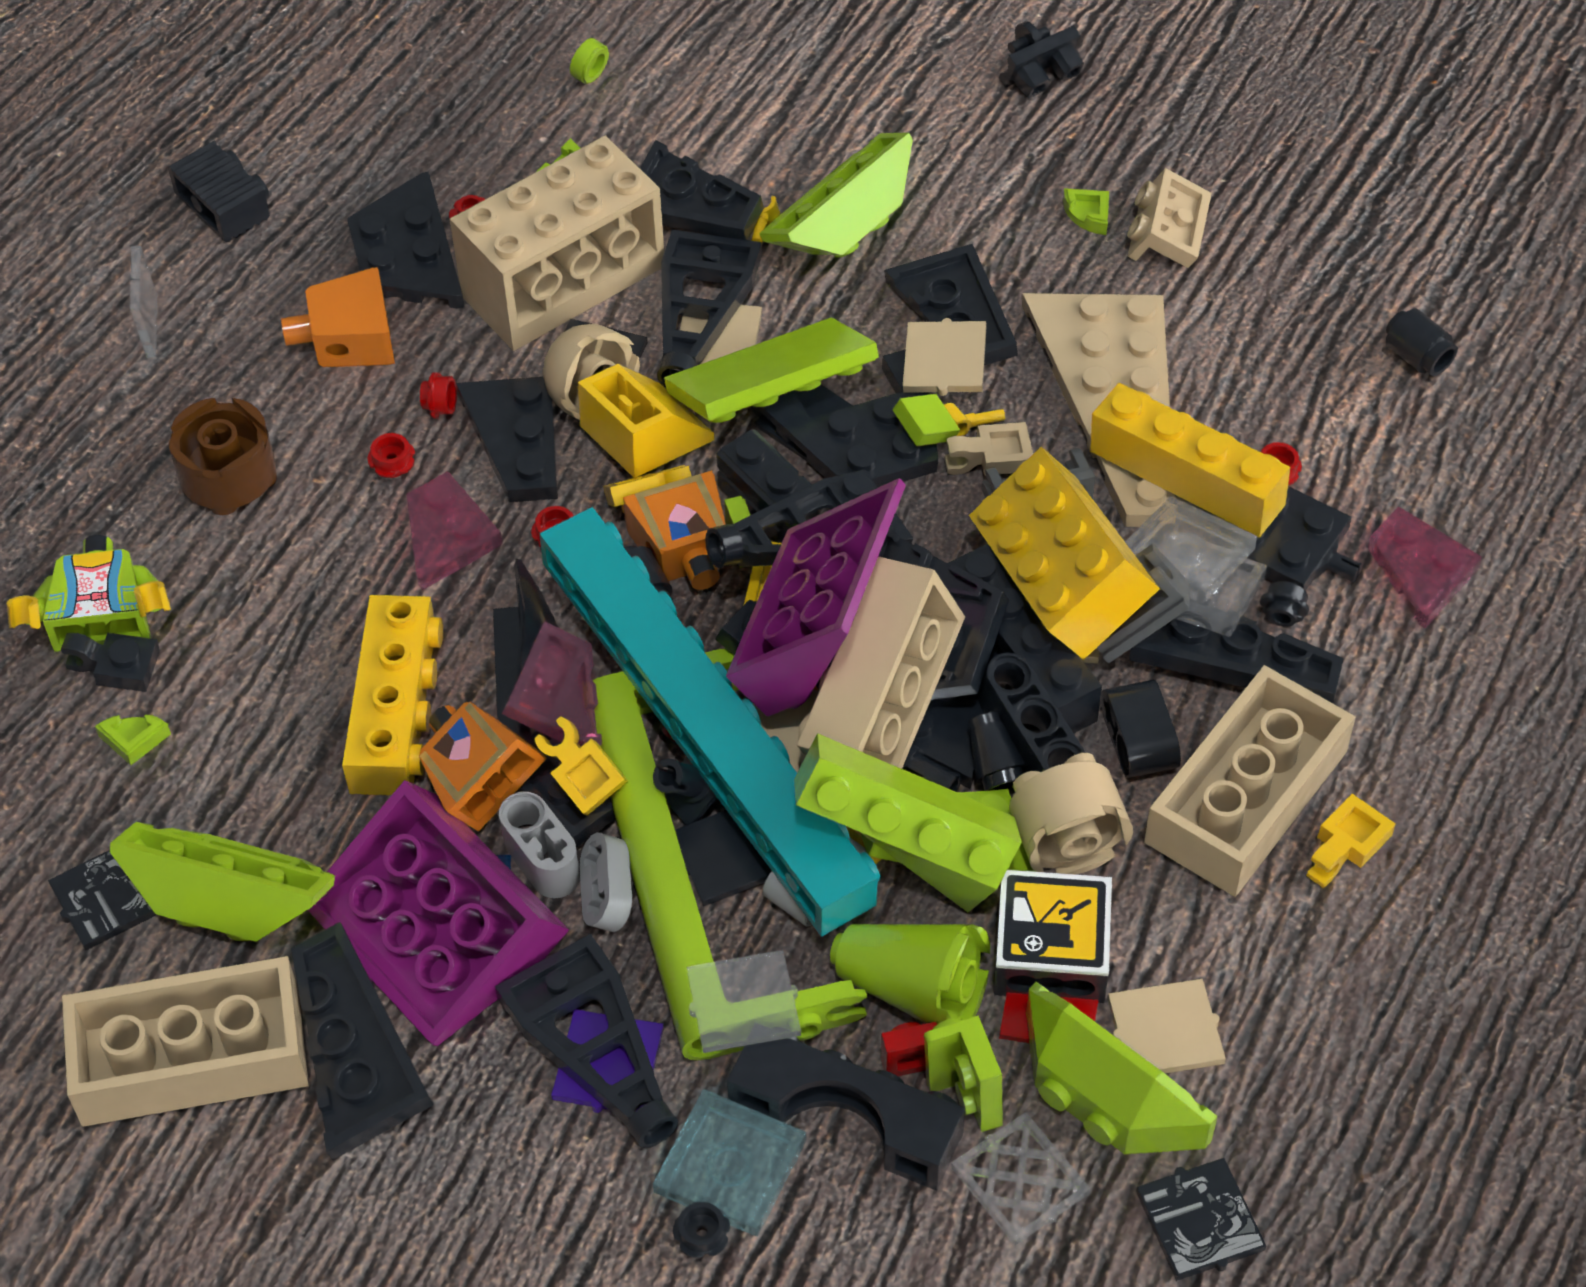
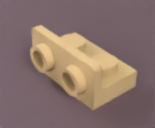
M1166 168L1153 182L1146 181L1135 199V205L1139 208L1137 216L1132 221L1127 233V237L1131 239L1128 257L1137 261L1148 248H1151L1189 268L1199 256L1212 193Z

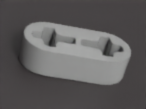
M596 832L586 841L580 857L582 915L587 925L616 932L626 923L632 907L629 849L623 839Z

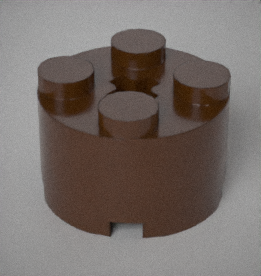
M209 398L188 406L174 419L169 441V450L180 487L184 494L194 503L210 508L214 514L222 516L229 515L235 512L238 507L260 497L277 479L275 458L263 415L251 403L232 398L233 403H217L216 398Z

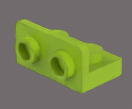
M979 1015L965 1020L961 1018L947 1019L937 1024L932 1030L927 1031L924 1034L926 1082L929 1090L940 1091L955 1086L960 1106L965 1107V1115L974 1113L981 1132L1003 1126L1002 1073Z

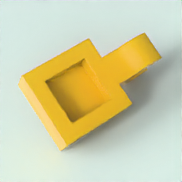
M1351 794L1321 824L1317 838L1323 841L1324 844L1312 855L1311 861L1315 865L1310 868L1306 876L1322 888H1325L1334 879L1347 859L1361 868L1392 836L1396 823L1354 794Z

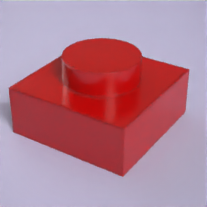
M908 1022L894 1027L891 1031L881 1033V1062L883 1069L898 1077L926 1071L924 1034L932 1030L937 1023L919 1024L917 1022Z

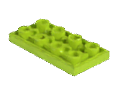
M831 317L664 377L668 394L700 414L709 422L720 423L731 420L736 416V411L749 406L764 407L772 405L778 401L779 395L787 392L815 389L820 386L821 380L828 377L856 374L863 369L862 365L876 360L879 356L875 341Z

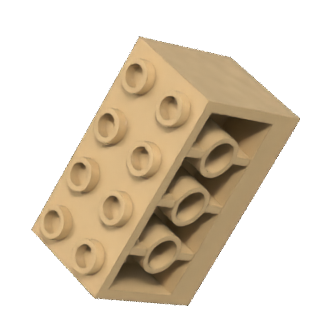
M606 135L450 218L463 299L513 351L660 270L664 255L660 188Z

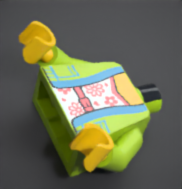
M92 535L85 538L83 541V553L63 555L58 558L53 575L48 576L33 596L14 597L6 603L9 628H15L20 624H27L32 629H39L41 627L40 622L43 621L54 652L61 651L66 633L83 634L102 645L104 644L107 632L151 639L146 614L164 609V611L171 610L164 583L158 581L146 567L133 565L129 551L125 549L113 550V541L104 535Z

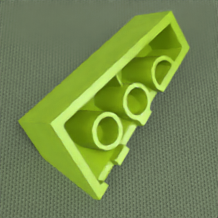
M817 733L794 779L797 806L859 831L967 912L998 889L1022 843L1014 816Z

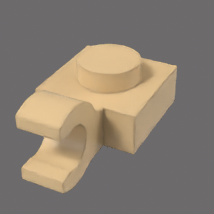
M1026 422L978 426L976 437L954 436L947 438L949 454L945 455L944 460L947 473L952 475L964 474L982 464L984 475H986L985 469L994 467L999 474L1014 473L1024 461L1033 455Z

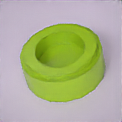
M594 38L584 41L576 50L571 60V76L584 84L595 81L607 64L609 58L607 46Z

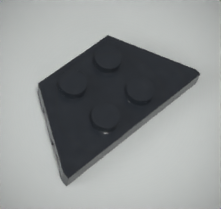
M429 171L420 173L347 218L359 271L378 267L384 298L398 297L407 302L422 304L424 296L447 299L449 308L459 309L464 307L463 294Z

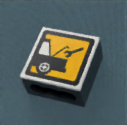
M1007 870L1000 886L994 995L1006 996L1007 992L1028 994L1031 986L1037 982L1049 992H1053L1059 997L1099 1000L1098 1003H1104L1109 975L1112 877Z

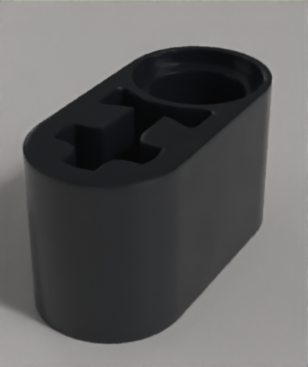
M1156 680L1103 689L1101 692L1103 716L1125 777L1131 778L1179 768L1181 753L1178 737Z

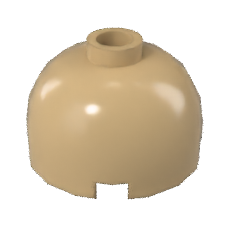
M598 324L574 326L561 333L551 344L544 360L543 378L549 396L564 412L580 420L578 382L616 364L639 373V357L632 353L630 344H634L628 337Z

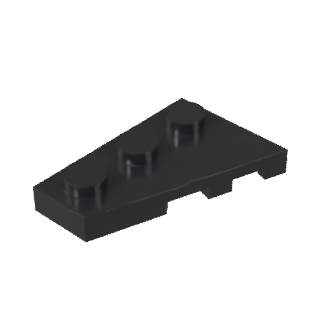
M973 244L884 270L886 283L925 322H942L945 318L951 319L952 322L986 321L984 366L1018 356L1017 342Z

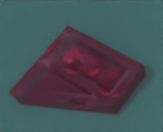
M448 471L406 494L418 585L422 590L503 545L499 529Z
M1399 506L1370 536L1368 550L1378 565L1386 569L1389 574V581L1397 593L1406 594L1416 609L1415 620L1424 628L1432 622L1479 570L1482 557Z
M544 621L536 635L502 714L563 742L564 731L556 722L561 716L570 720L576 726L579 733L578 744L581 747L590 739L596 740L601 746L602 736L597 734L594 711L598 705L596 685L591 678V670L594 667L591 643Z

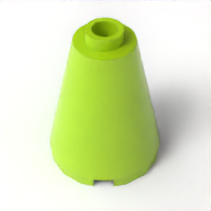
M851 924L845 929L844 933L840 932L834 938L830 951V961L835 965L839 978L852 980L854 986L865 989L867 993L925 1024L931 1022L939 1024L951 1018L965 1020L976 1016L982 1003L989 975L988 970L979 968L981 952L990 954V941L986 930L972 924Z

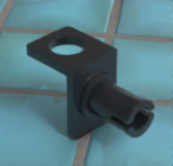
M687 757L682 763L669 758L661 760L659 763L663 767L670 769L655 767L653 772L655 787L659 791L664 792L666 802L686 825L699 821L716 801V795Z

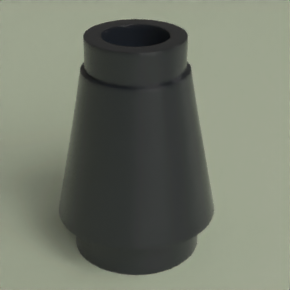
M989 712L970 719L968 724L971 730L970 736L976 782L983 783L985 791L1013 788V782L1020 775L1024 774L1023 770L1027 765L1006 727L1000 720L998 712Z

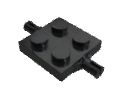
M1289 486L1286 505L1260 538L1228 522L1215 540L1214 553L1272 582H1290L1300 586L1305 591L1315 578L1327 570L1354 583L1363 567V563H1359L1337 552L1338 544L1349 530L1352 517Z

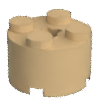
M1090 753L1076 754L1070 757L1064 764L1054 766L1043 772H1026L1013 782L1015 794L1010 801L1009 810L1011 816H1014L1016 819L1021 842L1030 865L1035 872H1044L1043 867L1055 868L1056 873L1073 875L1093 870L1115 857L1112 847L1122 838L1125 845L1132 838L1133 826L1110 771L1102 764L1097 763L1094 756Z

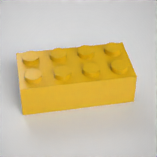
M1040 447L1024 461L1011 476L991 495L986 497L969 515L1046 629L1082 659L1090 655L1160 590L1076 476L1043 447Z

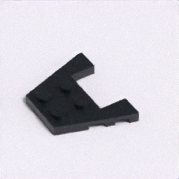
M906 349L884 355L882 358V370L895 394L813 418L808 416L795 390L779 395L778 401L772 405L764 407L750 406L759 418L765 416L776 426V433L786 443L794 442L807 454V462L825 478L865 469L879 488L898 478L904 482L937 472V444L916 446L893 411L900 398L930 395V392H903Z
M889 529L878 557L935 570L965 615L931 700L978 693L1009 603L1008 597L997 587L954 564L949 565L933 556L929 550L916 543L913 545L900 538L896 532Z

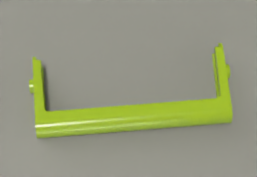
M722 648L705 652L713 664L720 662L728 672L727 669H729L734 655L729 650ZM623 671L596 678L588 683L582 690L581 697L593 739L596 740L628 780L610 798L621 839L625 841L629 849L632 878L684 1057L690 1060H705L742 1051L755 1025L771 1031L774 1029L785 1030L796 1036L799 1040H807L817 1036L823 1030L843 1026L867 1016L865 1007H854L853 1005L866 999L867 994L865 989H855L852 980L839 981L736 1005H730L725 1001L664 792L659 791L653 783V772L656 765L641 715L653 711ZM732 683V685H733V688H732V689H733L734 691L739 690V689Z

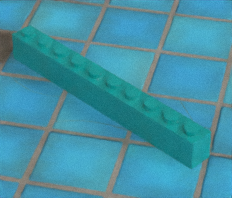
M591 507L539 533L542 560L545 568L690 762L698 769L710 789L820 936L828 934L877 906V885L880 880V874L873 859L866 852L859 854L849 841L850 837L845 825L796 805L794 779L797 772L790 764L789 754L784 744L777 736L770 738L765 732L754 705L747 698L741 700L732 689V682L726 677L727 671L720 662L712 663L705 654L703 642L697 631L692 626L685 628L677 617V611L670 596L664 590L658 592L650 582V576L643 561L636 555L631 557L625 550L622 537L616 526L611 521L605 523L595 509Z

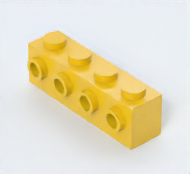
M1118 382L1092 413L1090 452L1259 538L1286 505L1290 474L1289 466L1281 463L1274 456L1263 454L1237 441L1227 433H1220L1196 421L1187 413L1178 412L1152 399L1142 391H1136Z
M369 596L342 763L349 794L392 795L404 780L414 784L415 775L422 776L424 773V766L419 758L420 750L424 746L420 744L421 732H429L431 704L430 701H426L427 689H435L437 682L436 659H432L433 648H441L443 640V621L441 617H434L431 597Z

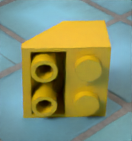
M616 364L578 382L580 427L634 478L714 441V432L679 400L668 394L667 389L659 382L627 367Z

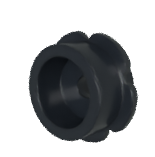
M1279 581L1270 584L1267 593L1263 594L1259 600L1260 605L1263 606L1262 611L1266 614L1267 619L1278 626H1293L1295 623L1303 621L1304 617L1309 614L1307 592L1300 586L1290 582Z
M695 1202L688 1205L673 1225V1237L676 1241L680 1242V1250L688 1257L700 1259L706 1254L716 1256L728 1244V1237L726 1235L730 1231L729 1219L724 1212L711 1203ZM699 1228H705L708 1231L705 1236H699L696 1232Z

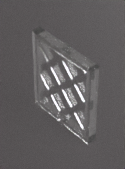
M1026 1112L996 1133L988 1134L984 1141L951 1162L952 1170L1014 1245L1023 1241L1048 1222L1056 1221L1058 1215L1090 1194L1091 1190ZM1014 1131H1023L1021 1147L1000 1144L1002 1139ZM1030 1134L1044 1150L1028 1148ZM983 1152H991L989 1169L968 1166L970 1161ZM999 1153L1020 1156L1018 1173L997 1170ZM1027 1157L1048 1160L1046 1177L1025 1174ZM1055 1163L1069 1180L1053 1178ZM972 1176L988 1178L986 1193ZM995 1179L1016 1182L1014 1199L993 1196ZM1023 1184L1045 1186L1043 1203L1021 1200ZM1052 1187L1073 1190V1194L1058 1205L1050 1204ZM996 1206L1013 1208L1011 1223ZM1020 1209L1042 1212L1039 1218L1026 1227L1018 1226Z

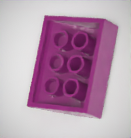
M900 478L787 530L726 674V677L767 717L788 708L796 709L804 704L847 637L906 484Z
M405 780L329 868L327 872L335 875L334 886L316 904L308 909L325 930L341 922L369 977L434 1046H439L498 1000L495 990L496 985L545 959L569 931L464 822L447 813L435 793Z

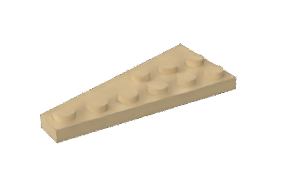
M1022 294V308L1027 318H1031L1036 328V338L1041 348L1046 349L1053 364L1052 372L1077 425H1081L1084 430L1089 451L1091 448L1092 413L1118 382L1136 391H1142L1152 399L1170 407L1163 295ZM1090 452L1092 457L1097 458L1105 475L1104 483L1125 527L1175 528V494Z

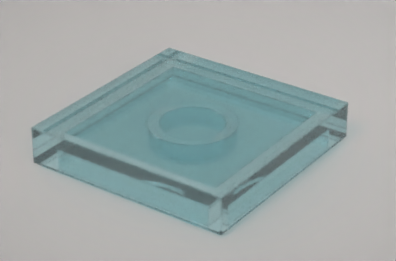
M703 1089L653 1182V1191L686 1207L695 1202L711 1203L720 1209L725 1218L729 1219L730 1226L758 1237L807 1141L806 1132Z

